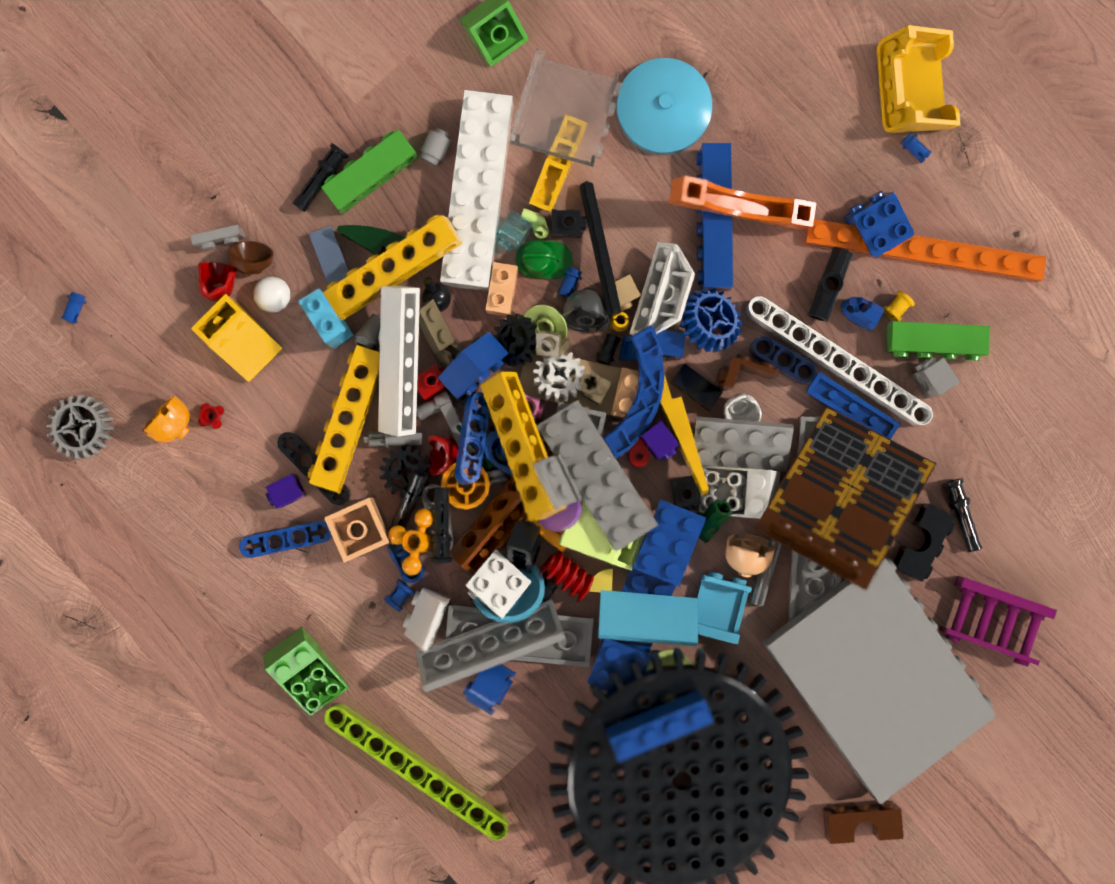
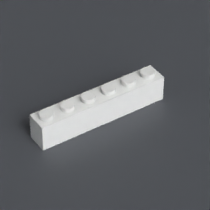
M400 285L381 286L378 432L394 436L416 434L420 288Z

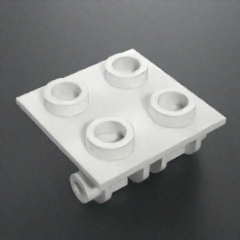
M495 549L465 586L469 589L467 593L471 598L475 599L478 597L502 619L530 585L531 581Z

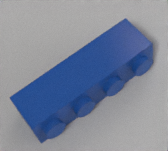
M696 690L605 728L617 760L621 762L714 722L704 697L699 690Z

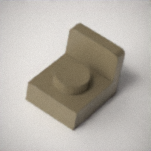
M538 331L536 333V355L560 358L570 347V338H563L559 333Z

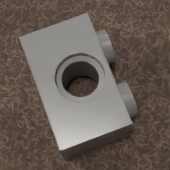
M933 357L915 366L916 371L910 375L925 399L940 396L960 383L945 358L935 360Z

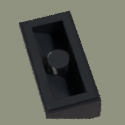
M686 364L681 367L670 382L707 411L712 409L723 391Z

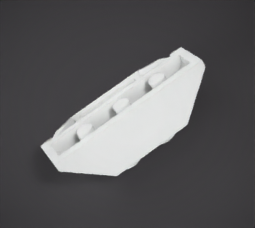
M657 242L629 334L634 335L649 325H653L656 334L681 321L695 273L677 244Z

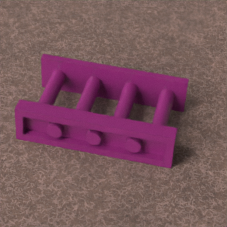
M957 576L954 585L962 587L961 592L963 594L951 629L943 626L939 628V631L946 633L945 638L958 643L962 638L1015 657V663L1029 667L1030 663L1039 665V660L1029 656L1041 620L1044 621L1045 617L1054 619L1057 610L971 579ZM976 593L985 596L984 600L986 602L974 637L960 632L972 596L975 597ZM999 601L1008 604L1006 608L1009 610L997 645L983 641L995 604L998 605ZM1022 609L1030 611L1029 616L1031 620L1020 653H1016L1006 648L1018 612L1021 613Z

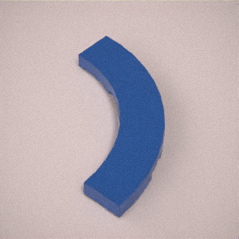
M649 325L630 336L637 355L639 369L636 395L623 420L611 432L602 437L615 459L636 444L647 427L650 426L661 401L665 373L662 348L653 325Z

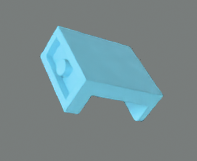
M320 289L315 290L298 301L324 343L336 349L355 337L346 321L339 319Z
M709 571L708 575L702 574L696 596L698 598V635L738 645L740 638L738 632L748 593L752 589V587L746 585V580L735 577L732 578V581L724 580L723 574Z

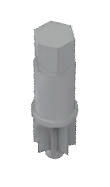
M374 431L369 432L368 436H364V443H369V447L422 445L423 435L422 432H416V434L394 436Z

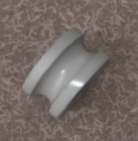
M501 469L487 472L490 484L509 479Z

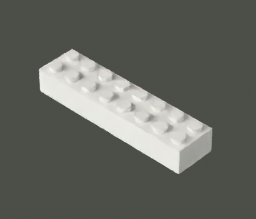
M464 90L448 215L463 244L443 256L440 282L444 286L489 291L513 112V96Z

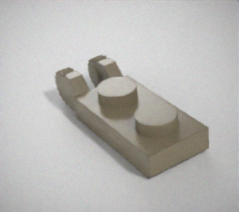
M430 299L419 306V326L433 353L436 354L441 362L440 364L447 368L462 351L460 346L454 342L434 299Z

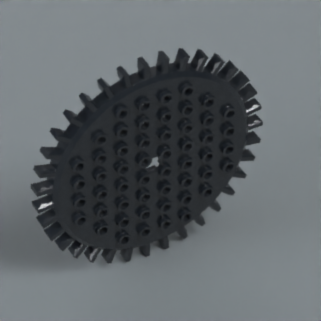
M674 648V664L670 666H662V659L657 651H652L651 662L653 669L641 673L639 663L634 658L629 659V668L634 676L621 681L619 674L615 670L610 669L608 671L609 678L615 687L606 694L600 686L592 683L590 685L592 694L599 700L592 709L585 703L576 700L574 706L578 713L585 716L580 726L568 720H563L562 722L563 729L567 733L575 735L572 744L554 741V750L569 756L567 764L549 763L551 774L566 775V783L550 785L549 793L551 797L564 795L568 797V803L552 808L554 818H561L572 814L574 821L559 829L563 839L578 832L581 834L582 839L570 847L575 858L587 849H591L594 855L585 863L588 873L591 874L603 862L609 866L602 877L604 884H611L618 873L626 877L623 884H635L636 881L644 884H702L706 882L707 884H716L715 879L727 875V879L731 884H739L734 870L744 864L753 875L759 873L755 862L751 859L758 851H761L765 857L771 860L775 858L772 849L765 843L772 835L779 840L788 841L789 837L785 831L778 827L781 818L794 822L799 820L797 813L792 809L786 808L789 799L797 801L806 800L804 792L797 788H791L793 779H809V773L805 768H792V760L808 757V751L803 746L789 748L788 741L804 735L803 731L798 725L783 730L781 723L790 719L795 713L789 705L773 713L770 707L778 702L783 695L775 688L764 698H761L757 693L767 682V679L761 673L747 685L742 680L747 674L749 667L746 663L740 661L732 675L725 673L724 670L727 666L728 658L723 653H719L714 668L704 666L706 653L700 648H697L695 653L694 665H683L684 656L680 648ZM696 690H699L704 697L713 722L717 716H722L720 722L711 723L621 762H618L605 728L613 726L618 722L625 721L670 702L665 701L667 695H673L672 700H675ZM717 692H722L720 698H714V695ZM643 696L648 697V700L645 703L640 702V699ZM746 714V719L740 721L739 717ZM766 737H771L768 743L763 742ZM746 738L747 740L744 744H739L741 739ZM717 740H722L720 746H715ZM692 742H698V745L696 747H690V744ZM668 743L673 744L671 749H665ZM593 748L599 749L597 754H591ZM771 761L769 766H763L764 762ZM742 762L747 763L744 768H739ZM717 764H722V767L719 770H715V766ZM692 766H698L696 771H690ZM667 768H674L671 773H666ZM643 769H649L646 775L641 774ZM618 771H624L622 776H616ZM594 772L600 773L597 778H592L591 775ZM678 772L689 774V785L687 787L673 786L672 779L677 776ZM765 785H771L768 790H763ZM742 786H747L745 791H739ZM717 788H722L720 793H715ZM692 790H698L696 795L690 794ZM673 791L674 794L671 797H667V792ZM649 793L647 798H641L642 794ZM618 795H625L622 800L616 799ZM595 796L600 797L597 802H593L592 798ZM741 810H747L744 815H739ZM718 811H722L721 816H715ZM693 813H698L696 818H691ZM668 815H674L672 820H666ZM644 817H650L647 822H642ZM620 818L625 819L624 823L618 824L617 821ZM595 820H599V821H600V824H599V825H597V826L592 825L593 821H595ZM742 833H747L746 837L739 838ZM717 835H723L720 840H715ZM693 837H698L696 842H691ZM670 838H673V839H674L673 843H671V844H667V843H666L668 839H670ZM649 840L650 843L648 845H642L643 841ZM620 842H625L623 847H617ZM698 860L696 865H691L692 861ZM669 862H674L672 867H667Z

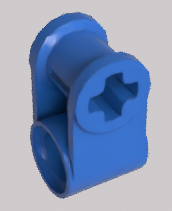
M402 544L387 545L390 556L403 580L408 583L421 581L425 576V568L422 561L418 577L412 579L402 569L403 560L410 556L411 553L406 550L399 552L404 549Z

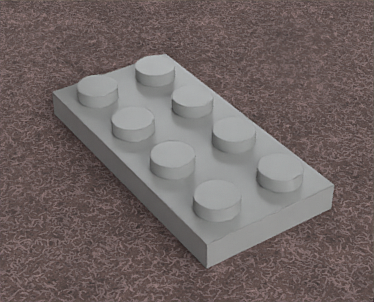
M695 417L693 438L701 465L787 472L794 428L793 424Z

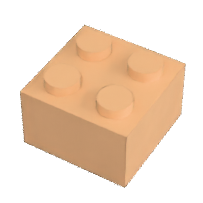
M373 497L324 518L344 563L391 542L388 538L389 532Z

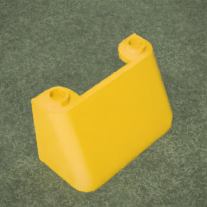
M907 25L885 36L878 43L877 64L883 128L886 132L902 133L944 130L961 126L960 113L957 106L945 105L941 60L947 58L953 51V30Z

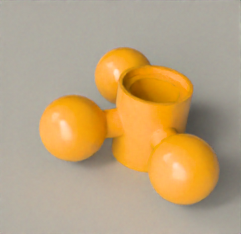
M426 508L420 509L415 514V522L418 525L417 531L407 532L403 526L396 525L388 533V538L393 544H402L404 549L411 553L402 562V569L407 575H416L420 572L422 564L418 558L419 554L428 553L433 548V542L430 541L432 535L426 531V528L433 524L434 514Z

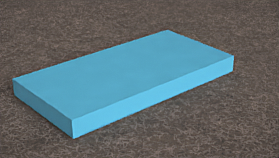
M601 590L598 638L697 646L698 598Z

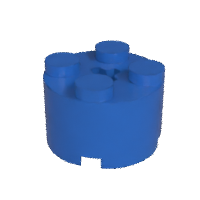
M503 664L478 672L477 678L473 682L470 681L463 691V694L467 696L466 701L489 715H493L496 710L492 709V707H495L496 704L500 705L511 687L513 681L509 679L510 676L515 677L517 674Z

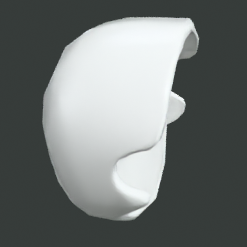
M274 276L262 278L255 285L253 300L262 311L270 313L279 312L286 308L290 301L289 286L281 278Z
M738 393L730 397L724 404L723 414L725 419L761 421L762 412L760 406L749 394Z

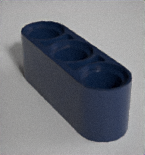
M760 336L750 344L749 352L753 358L775 365V370H778L780 374L793 382L805 384L815 378L816 368L812 362L767 336ZM758 342L766 344V354H760L757 351L756 345ZM779 354L787 357L788 363L786 366L778 364L777 357ZM800 366L808 370L809 375L806 379L801 378L798 374Z

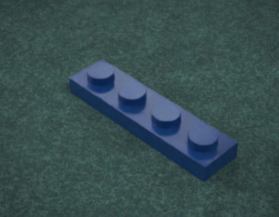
M817 372L815 378L805 391L806 394L826 407L889 439L893 437L900 426L899 422L821 372Z

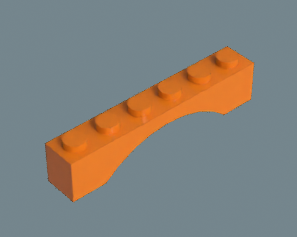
M688 176L672 179L669 204L798 230L813 227L816 203L741 192L713 184L707 180Z

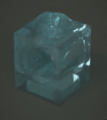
M511 211L496 233V237L499 240L498 244L507 251L513 249L517 252L532 230V223Z

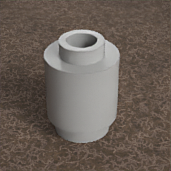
M438 128L435 131L430 130L420 150L422 152L420 158L434 166L442 162L451 144V140L448 139L449 134Z

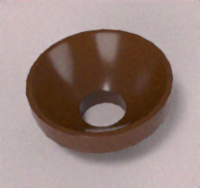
M238 242L233 244L228 250L229 262L240 270L242 274H260L272 264L273 250L260 242Z

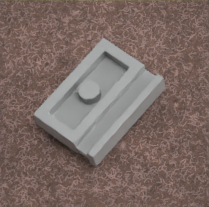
M560 454L533 464L554 511L582 499Z

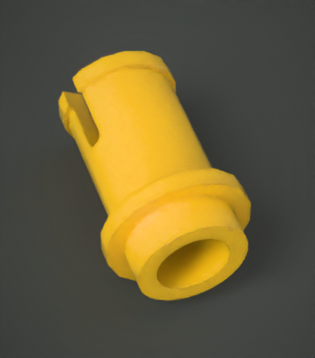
M621 312L616 316H612L610 325L617 332L625 331L629 326V318L626 313ZM620 318L624 323L618 324L616 319Z

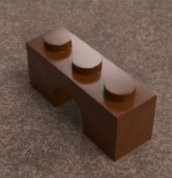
M886 800L881 805L879 803L878 805H869L866 802L854 803V806L845 807L843 804H832L830 808H823L825 838L830 844L855 842V828L862 822L872 823L873 834L879 841L904 839L902 810L893 801Z

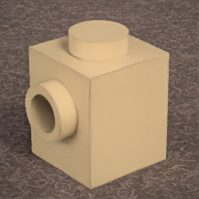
M630 274L615 282L621 312L632 308V303L641 297Z

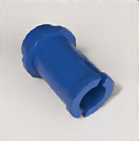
M909 133L901 141L902 149H907L922 163L925 161V158L929 157L932 151L917 139V134Z
M572 267L564 271L566 275L557 291L558 294L566 298L574 292L578 281L582 280V272Z
M71 291L70 296L67 295L69 299L61 319L77 324L82 306L86 304V301H84L86 296Z

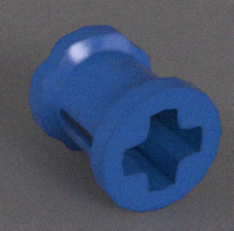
M398 579L396 582L397 586L389 596H385L384 600L392 608L400 612L403 609L402 605L409 596L414 595L416 592L407 583Z

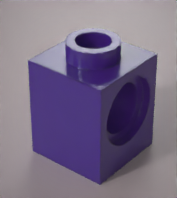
M291 474L266 486L268 491L266 493L267 500L271 506L275 505L276 509L283 508L307 496L297 474Z

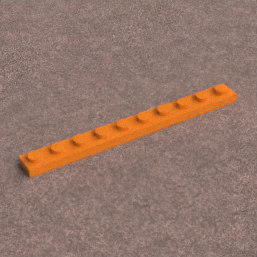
M814 219L813 227L807 228L805 244L828 248L837 247L848 251L870 254L857 227L854 225ZM916 235L880 255L1039 282L1044 278L1047 258L1046 256Z

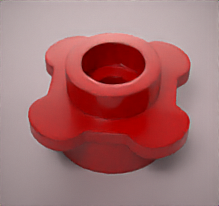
M208 403L202 404L199 414L200 418L198 419L199 425L202 427L209 425L214 429H219L222 426L221 416L225 412L224 408L220 405L214 407Z

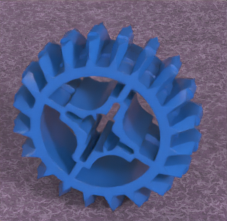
M707 287L694 291L691 296H688L681 318L683 322L679 326L685 328L683 336H689L691 338L689 344L697 343V349L704 348L705 353L711 350L715 353L727 349L736 342L737 336L741 332L739 327H741L743 322L738 318H740L742 313L736 312L737 305L731 304V297H724V291L717 293L716 288L709 290Z

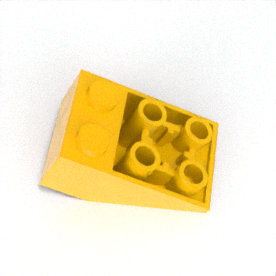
M227 294L191 328L214 352L248 382L283 349Z

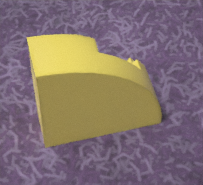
M613 568L598 572L594 576L589 592L612 591Z

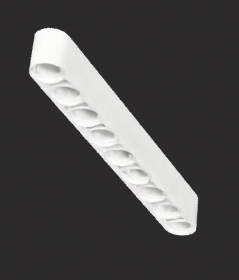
M757 296L746 305L745 313L750 320L908 424L921 426L928 424L932 420L933 411L926 403L768 299ZM754 303L762 305L763 313L761 315L753 312L752 305ZM774 316H778L783 320L782 328H777L773 325L772 319ZM794 329H798L803 333L802 341H797L793 338ZM815 342L820 343L823 347L821 355L816 354L813 350ZM834 356L842 358L843 366L841 368L834 365ZM855 369L862 371L863 379L861 381H857L854 378L853 373ZM876 382L883 386L881 395L874 391V384ZM897 395L903 399L901 408L894 404V398ZM917 408L923 412V419L921 421H918L914 416Z

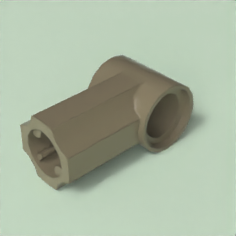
M593 372L583 375L580 379L583 391L582 396L601 405L611 382Z

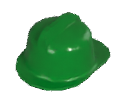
M533 240L521 245L516 253L515 261L520 273L526 277L557 279L566 275L564 271L572 267L573 258L569 248L563 243Z

